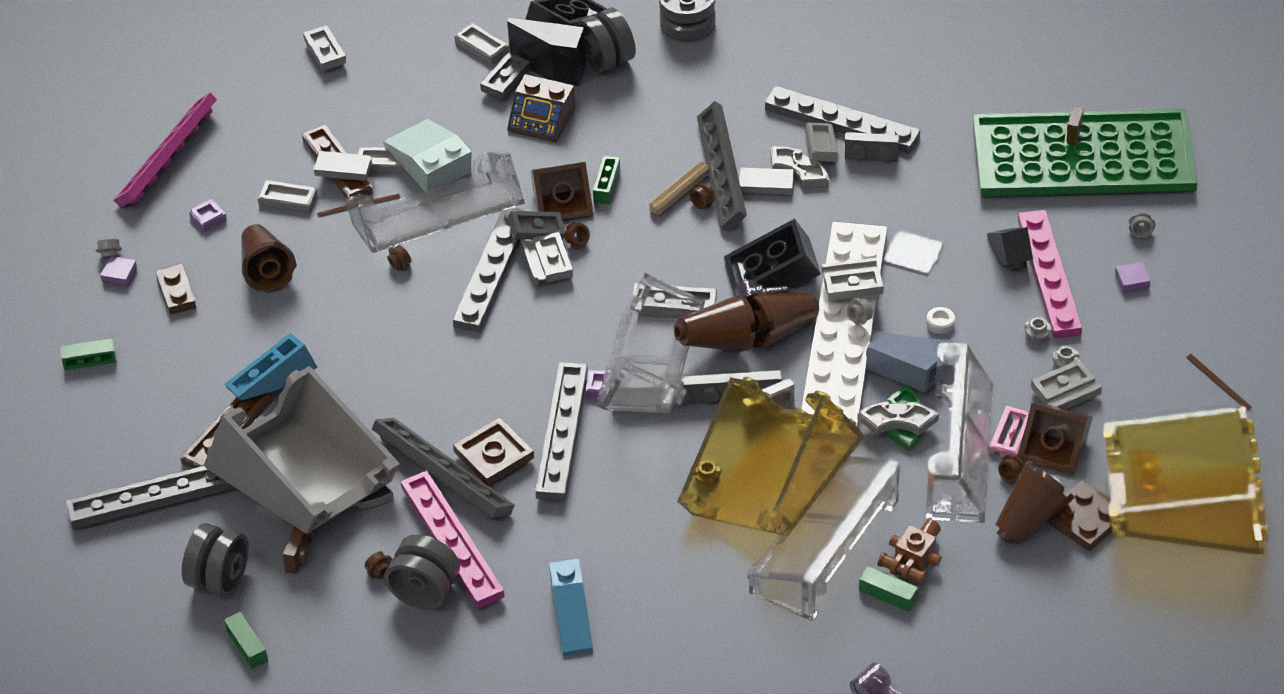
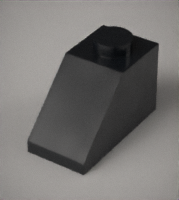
M1027 227L1009 228L987 233L989 243L1000 265H1009L1010 269L1025 267V261L1033 260Z

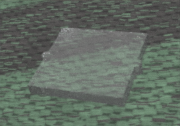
M898 231L892 244H888V252L883 259V264L928 277L934 264L938 263V256L943 248V243Z

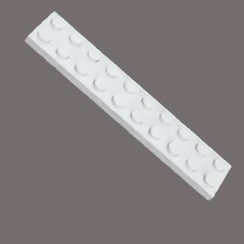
M833 222L826 264L876 258L881 274L887 227ZM823 278L819 312L816 319L799 421V432L856 438L858 428L857 413L860 412L867 368L868 358L866 357V349L871 342L877 295L855 297L868 300L873 310L870 320L864 325H856L847 315V308L854 298L828 301Z

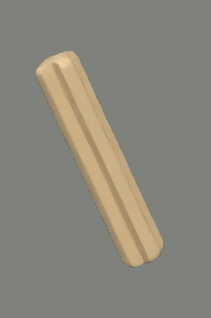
M698 162L649 203V210L655 215H660L709 174L708 165Z

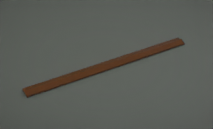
M399 193L319 211L317 214L318 217L400 198Z
M1192 354L1186 357L1244 409L1248 411L1252 407Z

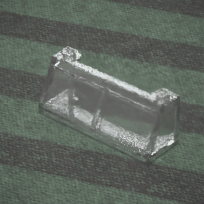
M491 151L478 156L473 163V176L381 206L375 205L373 200L364 194H358L345 199L352 225L371 253H376L525 204L511 154L505 151Z
M644 273L622 314L595 406L610 411L670 413L675 403L680 405L687 390L683 388L684 382L680 380L689 346H683L676 340L674 325L677 324V320L680 317L703 309L705 300Z
M938 342L935 399H941L942 396L948 401L949 410H952L949 452H938L932 455L929 460L926 519L985 523L993 383L968 344Z
M837 456L831 465H826L820 480L759 562L752 564L747 574L749 593L812 622L819 612V607L815 606V601L820 595L824 596L826 594L827 582L877 512L879 510L885 511L886 509L892 511L898 503L900 463L886 458Z

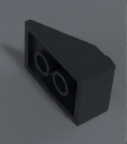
M534 0L530 2L525 20L576 26L578 21L590 16L596 17L597 13L607 8L593 0Z
M508 17L510 54L530 61V70L545 79L579 86L586 67L584 27Z
M795 218L724 256L732 288L736 296L794 288L821 275L810 238Z

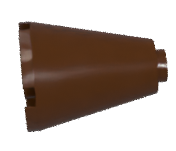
M250 225L242 232V274L246 283L255 290L256 288L263 289L265 292H272L287 285L293 278L292 274L297 266L293 252L262 225Z
M809 293L750 294L744 297L749 302L755 317V323H750L751 332H756L753 347H761L760 349L770 347L817 318L819 312L817 299Z
M733 296L680 317L677 320V324L674 325V336L683 346L737 352L748 351L753 346L756 332H751L750 324L755 323V317L746 298Z
M1030 460L1025 463L995 523L999 528L996 534L1009 544L1013 540L1017 543L1022 541L1075 498L1071 493L1066 497L1063 494L1065 487L1039 466L1035 471L1031 469L1033 462Z

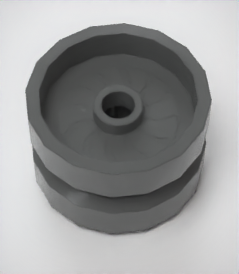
M659 0L660 25L662 31L669 37L683 41L697 40L707 36L714 29L716 22L715 0Z
M611 7L597 13L596 17L590 16L577 22V27H584L586 61L594 71L602 73L613 68L615 63L620 65L634 59L636 46L633 34L627 21L617 9Z
M208 523L200 524L191 535L184 552L181 571L183 583L186 586L199 590L207 588L210 593L219 596H230L238 587L246 569L249 553L248 538L243 533L232 530L224 532L218 526Z
M409 535L403 538L394 558L384 574V582L389 591L400 601L419 609H435L442 605L450 590V586H452L461 569L460 560L455 552L446 544L433 537Z

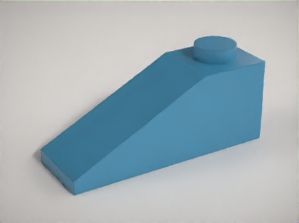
M289 333L225 383V386L237 398L244 400L282 389L286 385V378L293 371L298 370L300 372L308 366L315 370L317 365L305 344L292 333Z
M579 559L549 563L551 589L563 656L593 652Z

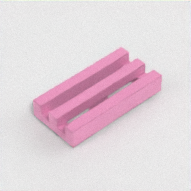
M1006 406L989 446V454L995 455V452H1000L1001 457L1006 455L1018 456L1029 414L1028 411ZM1015 415L1004 445L999 444L1010 416ZM1025 418L1014 447H1010L1021 419Z

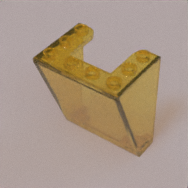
M730 377L677 502L694 516L788 537L860 444L864 434L856 427V422L848 418L843 413L844 410L831 401V396L825 392L816 390L814 393L807 394L805 402L815 411L814 414H809L800 408L793 407L792 410L776 404L771 399L772 396L763 391L758 386L759 383L752 378L743 377L742 379Z
M1245 406L1103 424L1104 439L1107 445L1106 456L1111 496L1109 515L1113 535L1257 555L1264 554L1263 542L1269 540L1267 525L1261 524L1266 523L1265 506L1262 500L1263 487L1261 478L1255 477L1256 473H1261L1259 456H1253L1258 454L1256 437H1250L1255 435L1253 418H1247Z

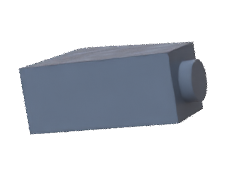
M883 333L874 342H871L866 349V357L868 358L867 370L926 393L954 366L956 342Z

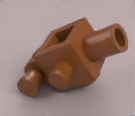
M927 519L920 529L909 526L902 537L892 535L889 545L895 548V559L883 552L878 559L877 566L890 569V574L895 576L901 573V579L905 581L911 579L916 581L917 584L922 585L927 577V572L925 571L927 566L931 564L937 567L942 559L941 555L935 553L936 537L941 531L940 525L932 519Z

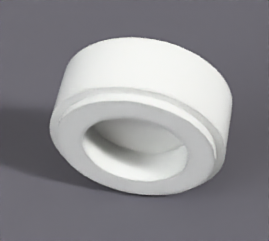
M938 307L928 312L927 328L931 332L947 334L953 330L955 316L951 310Z

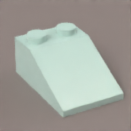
M429 119L383 141L384 146L390 150V153L398 162L403 164L405 170L427 195L472 172L471 150L456 134Z

